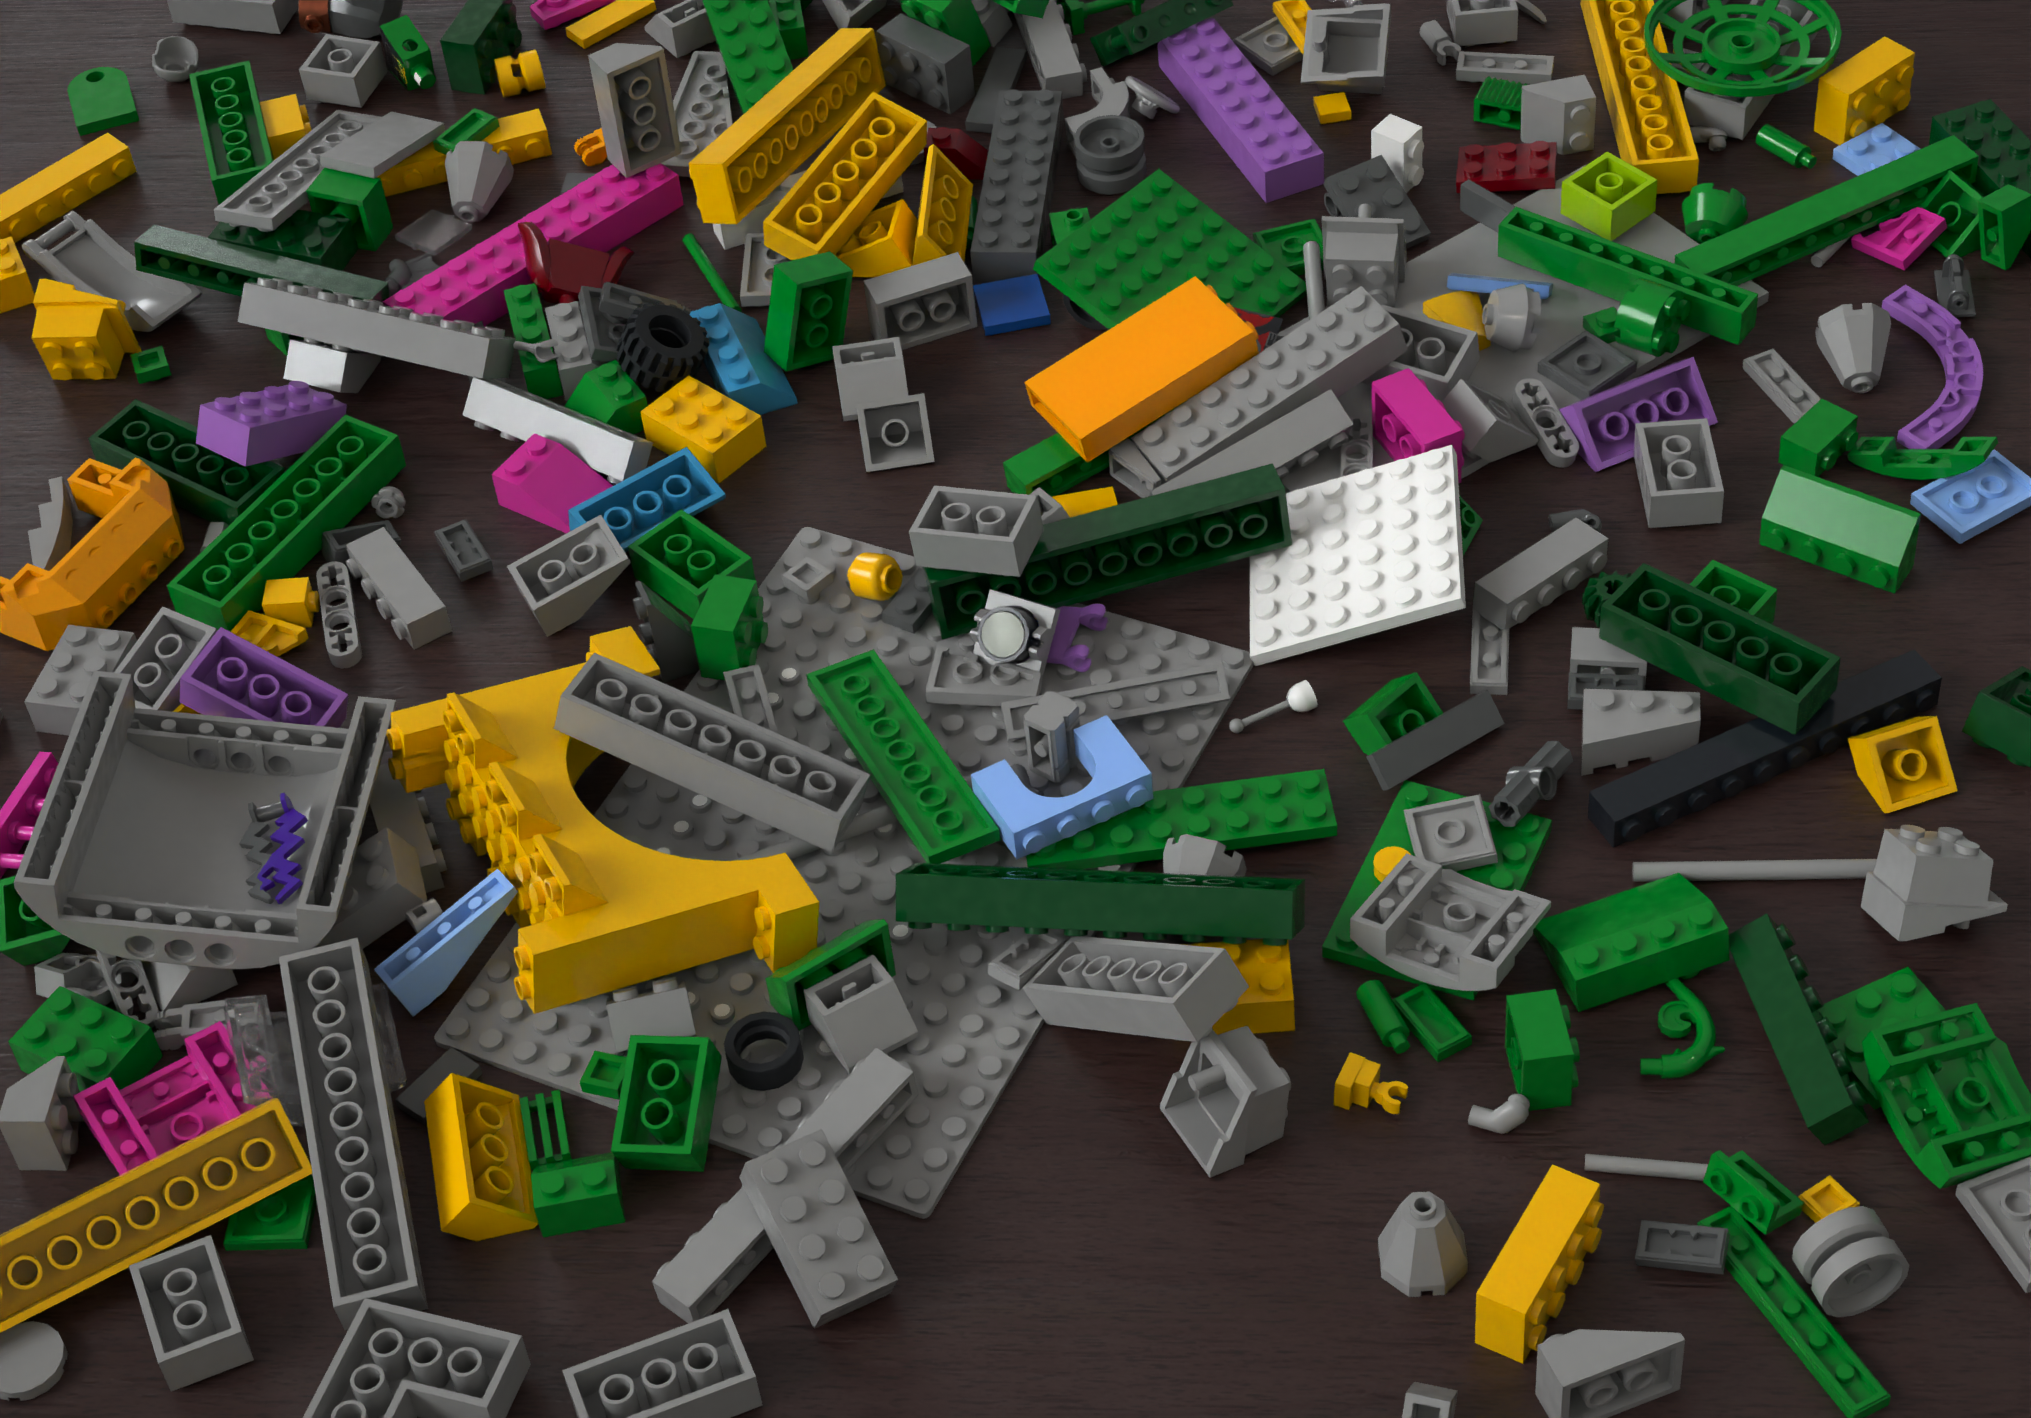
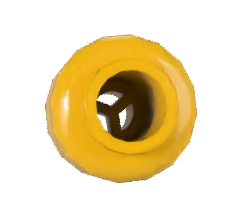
M866 552L861 553L854 559L848 569L847 577L850 588L856 596L862 599L884 601L889 600L899 590L903 575L893 557L887 554Z

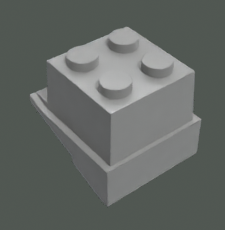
M1383 3L1354 5V7L1308 10L1301 84H1317L1319 91L1382 94L1386 78L1391 5Z
M1361 204L1359 206L1358 217L1322 216L1324 279H1326L1327 306L1333 305L1362 286L1381 306L1383 304L1395 308L1399 282H1405L1407 250L1404 219L1371 218L1372 207L1369 204Z
M1901 825L1900 829H1884L1874 871H1867L1860 907L1898 941H1910L1944 933L1945 927L1948 925H1953L1960 929H1968L1970 920L2006 912L2008 904L1990 890L1993 859L1980 849V845L1965 838L1962 831L1951 827H1939L1938 832L1925 831V829L1914 825Z
M1248 1026L1219 1035L1212 1029L1211 1033L1198 1042H1191L1180 1070L1173 1073L1160 1103V1110L1209 1178L1243 1165L1246 1154L1283 1137L1285 1119L1288 1116L1287 1103L1289 1091L1291 1090V1081L1286 1070L1278 1067L1271 1058L1264 1041L1257 1039Z

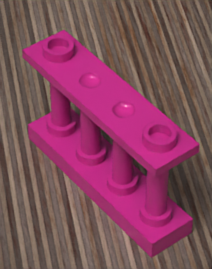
M52 752L38 753L0 810V879L8 868L19 869L24 854L17 853L25 841L30 840L58 766V762Z

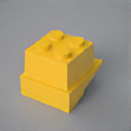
M39 279L33 300L37 312L32 340L52 379H116L124 353L134 354L141 352V348L124 314L125 302L78 291L71 284L49 279Z

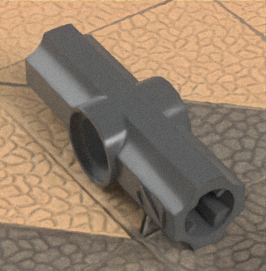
M1547 741L1525 766L1511 767L1507 772L1506 786L1494 797V801L1489 805L1492 818L1497 819L1504 827H1513L1519 823L1538 801L1553 799L1556 794L1558 779L1568 770V766L1573 762L1570 749L1565 748L1559 741Z

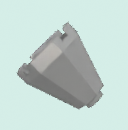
M460 141L455 145L453 152L451 149L446 154L445 169L452 208L455 215L465 222L482 220L513 177L514 168L508 153L501 149L499 154L492 151L493 145L486 141Z
M1862 303V309L1853 310L1852 304H1842L1821 315L1818 319V328L1816 327L1815 331L1817 345L1844 388L1855 393L1868 392L1878 385L1891 327L1890 314L1873 303Z
M1188 834L1181 835L1178 843H1176L1174 837L1169 838L1163 852L1164 873L1245 876L1247 868L1243 856L1235 851L1232 858L1224 853L1226 846L1222 843Z
M1430 1191L1411 1193L1398 1206L1378 1237L1381 1278L1408 1297H1420L1421 1291H1433V1296L1445 1295L1468 1272L1464 1232L1442 1199Z

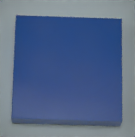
M1038 274L973 285L974 297L985 336L1051 324L1050 313Z

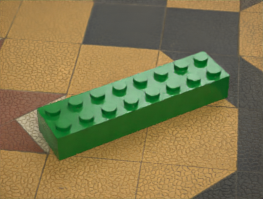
M344 415L167 585L175 611L217 630L222 627L230 632L248 610L258 612L262 608L266 580L293 578L322 549L323 532L345 527L372 500V497L406 466L399 436L351 416Z

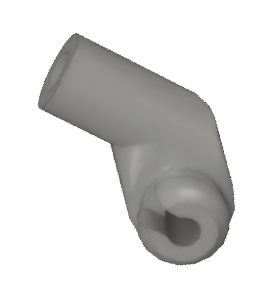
M1512 1094L1509 1096L1508 1101L1495 1110L1473 1105L1469 1114L1468 1125L1500 1134L1508 1133L1527 1119L1530 1107L1529 1100L1522 1094Z

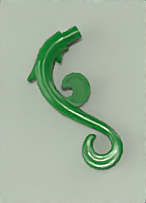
M1701 970L1680 978L1683 980L1691 979L1698 975ZM1678 978L1665 982L1680 1001H1671L1661 1007L1658 1013V1028L1661 1033L1670 1038H1682L1691 1031V1023L1683 1020H1690L1696 1027L1695 1041L1691 1047L1683 1052L1678 1048L1673 1054H1661V1058H1640V1075H1661V1079L1684 1077L1694 1073L1704 1066L1707 1061L1725 1051L1723 1046H1715L1716 1029L1710 1012L1704 1003Z

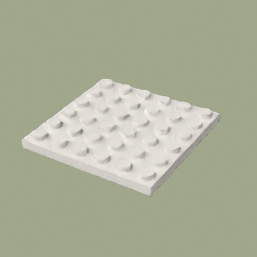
M1449 445L1433 449L1422 454L1399 459L1391 463L1286 493L1292 545L1250 556V658L1255 666L1466 608L1457 454L1453 446Z

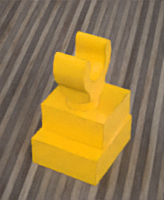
M1350 1052L1335 1082L1333 1105L1347 1110L1350 1109L1352 1103L1368 1108L1372 1098H1374L1378 1104L1382 1105L1385 1111L1391 1114H1399L1401 1102L1391 1097L1399 1096L1406 1099L1408 1086L1399 1081L1379 1083L1381 1064Z

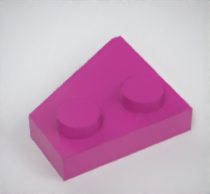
M1916 207L1903 213L1898 218L1880 223V230L1866 237H1863L1860 233L1854 235L1851 238L1852 247L1905 271L1947 228L1946 218Z

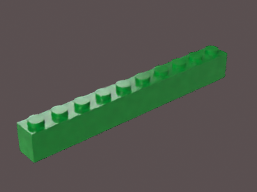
M1952 135L1675 255V264L1738 286L1921 206L1949 170L1969 183H1974L1976 181L1979 155L1955 135Z

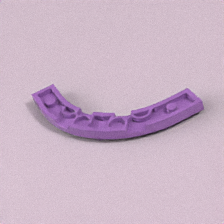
M1905 284L1882 301V309L1888 311L1891 317L1916 331L1934 348L1944 367L1946 385L1938 399L1928 410L1898 431L1897 442L1908 449H1939L1965 427L1976 411L1982 389L1983 363L1975 340L1973 338L1969 339L1960 328L1961 322L1944 307Z

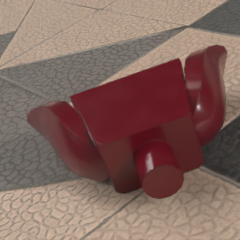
M518 223L528 274L537 288L542 290V298L547 302L560 304L579 301L578 295L581 286L602 289L606 281L617 284L626 263L635 254L634 251L623 246L616 250L609 258V253L551 238L547 242L542 231L534 223Z

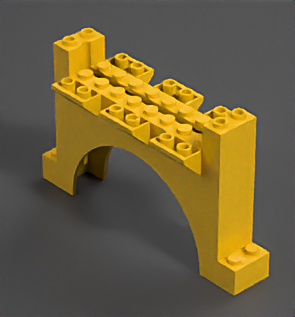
M631 626L590 636V652L586 653V662L594 653H597L646 676L660 675L659 666ZM586 662L460 695L454 692L449 693L445 699L390 712L391 728L387 729V740L393 757L388 759V767L393 780H399L406 793L447 783L450 790V798L446 799L447 812L451 820H457L463 841L466 844H471L477 856L485 855L488 852L492 868L487 869V877L498 868L518 891L505 909L506 914L513 915L520 927L518 929V947H514V958L519 968V976L514 978V984L520 1000L526 999L534 1014L752 949L755 950L760 960H765L772 973H774L779 968L788 966L817 948L819 901L786 853L734 861L699 860L665 854L622 837L598 821L586 809L573 788L584 770L604 751L554 729L560 696Z

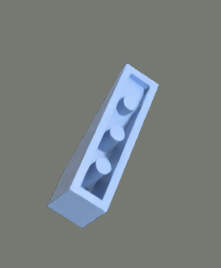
M497 868L374 969L375 972L414 1017L447 989L518 891Z

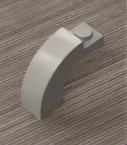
M1102 67L1090 70L1092 96L1098 105L1088 112L1065 118L1067 145L1075 158L1074 135L1083 123L1106 115L1130 118L1129 92L1125 81L1115 83L1112 77L1109 78Z

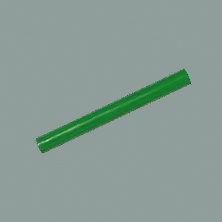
M686 234L682 240L722 304L741 312V307L693 234Z

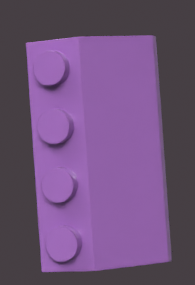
M1694 357L1672 363L1559 409L1579 442L1578 454L1595 472L1634 457L1636 423L1703 418L1708 419L1709 426L1718 423Z

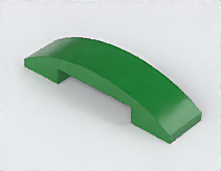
M1861 437L1847 455L1850 462L1882 475L1916 480L1939 479L1967 472L1982 464L1998 444L1997 437H1962L1954 449H1897L1895 437Z

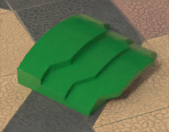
M1977 1003L1872 1029L1862 1041L1864 1057L1881 1108L1897 1139L1911 1160L1939 1189L1963 1183L1978 1177L1980 1174L1994 1171L2031 1156V1093L2022 1080L2006 1043L1994 1035Z

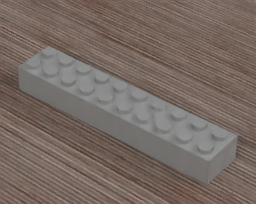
M357 937L280 956L279 963L333 1308L344 1330L349 1329L364 1298L417 1311L428 1309L369 966L359 939Z

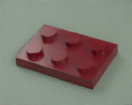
M1535 141L1525 144L1506 142L1500 145L1482 146L1472 144L1467 147H1459L1456 191L1460 193L1461 184L1468 179L1490 192L1555 189L1557 142Z

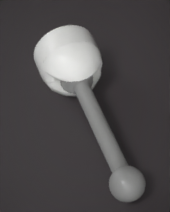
M1307 680L1301 681L1288 690L1286 701L1242 720L1235 718L1229 723V728L1233 733H1240L1245 726L1288 707L1297 712H1307L1317 708L1318 703L1314 691Z

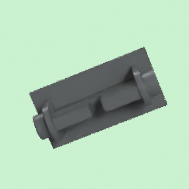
M1951 254L1943 262L1942 270H1934L1938 304L1956 318L1975 317L1969 270H1964V260L1961 257Z

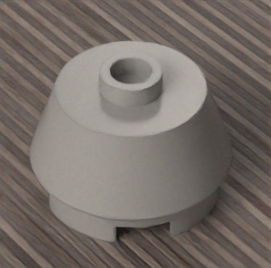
M1523 283L1493 290L1482 313V323L1485 325L1486 338L1512 352H1516L1518 349L1530 350L1537 337V333H1531L1534 328L1536 315L1540 316L1541 313L1539 292L1526 288Z

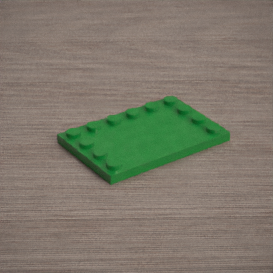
M1404 780L1322 945V957L1414 984L1422 985L1425 983L1390 968L1359 947L1350 938V918L1381 884L1374 875L1373 867L1374 856L1378 851L1386 847L1395 846L1407 850L1414 856L1405 822L1404 810L1467 796ZM1482 801L1497 852L1498 863L1456 872L1488 886L1508 891L1516 889L1524 892L1551 833L1552 820L1527 813L1516 826L1504 827L1501 822L1492 818L1489 809L1491 803ZM1427 983L1431 989L1473 1001L1478 991L1454 990Z

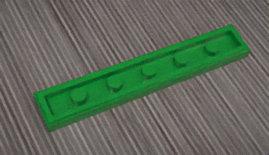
M1729 1206L1697 1222L1698 1226L1728 1228L1730 1238L1725 1263L1726 1269L1847 1418H1865L1889 1405L1891 1398L1889 1393L1738 1211Z

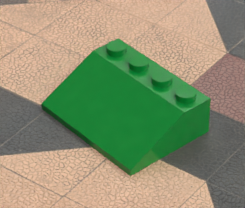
M1680 873L1541 919L1533 929L1536 938L1578 1012L1730 960L1729 931L1726 923L1713 902Z

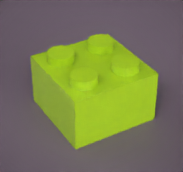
M1605 152L1562 181L1561 214L1602 238L1613 241L1655 212L1657 179L1613 154Z

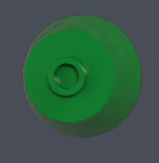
M1703 183L1692 187L1690 195L1684 199L1681 205L1686 235L1697 243L1702 244L1743 226L1748 219V212L1746 210L1747 200L1742 193L1734 188H1731L1730 193L1713 189L1714 183Z

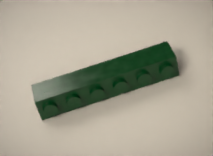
M1765 914L1729 934V949L1807 1128L1825 1146L1869 1122L1862 1107L1868 1104V1101L1856 1081L1851 1082L1848 1073L1853 1071V1068L1845 1053L1841 1049L1837 1050L1833 1041L1838 1039V1035L1826 1016L1822 1018L1819 1009L1824 1007V1004L1812 985L1808 986L1805 978L1810 974L1798 954L1794 955L1791 947L1796 945L1792 934L1784 923L1778 926L1768 914Z

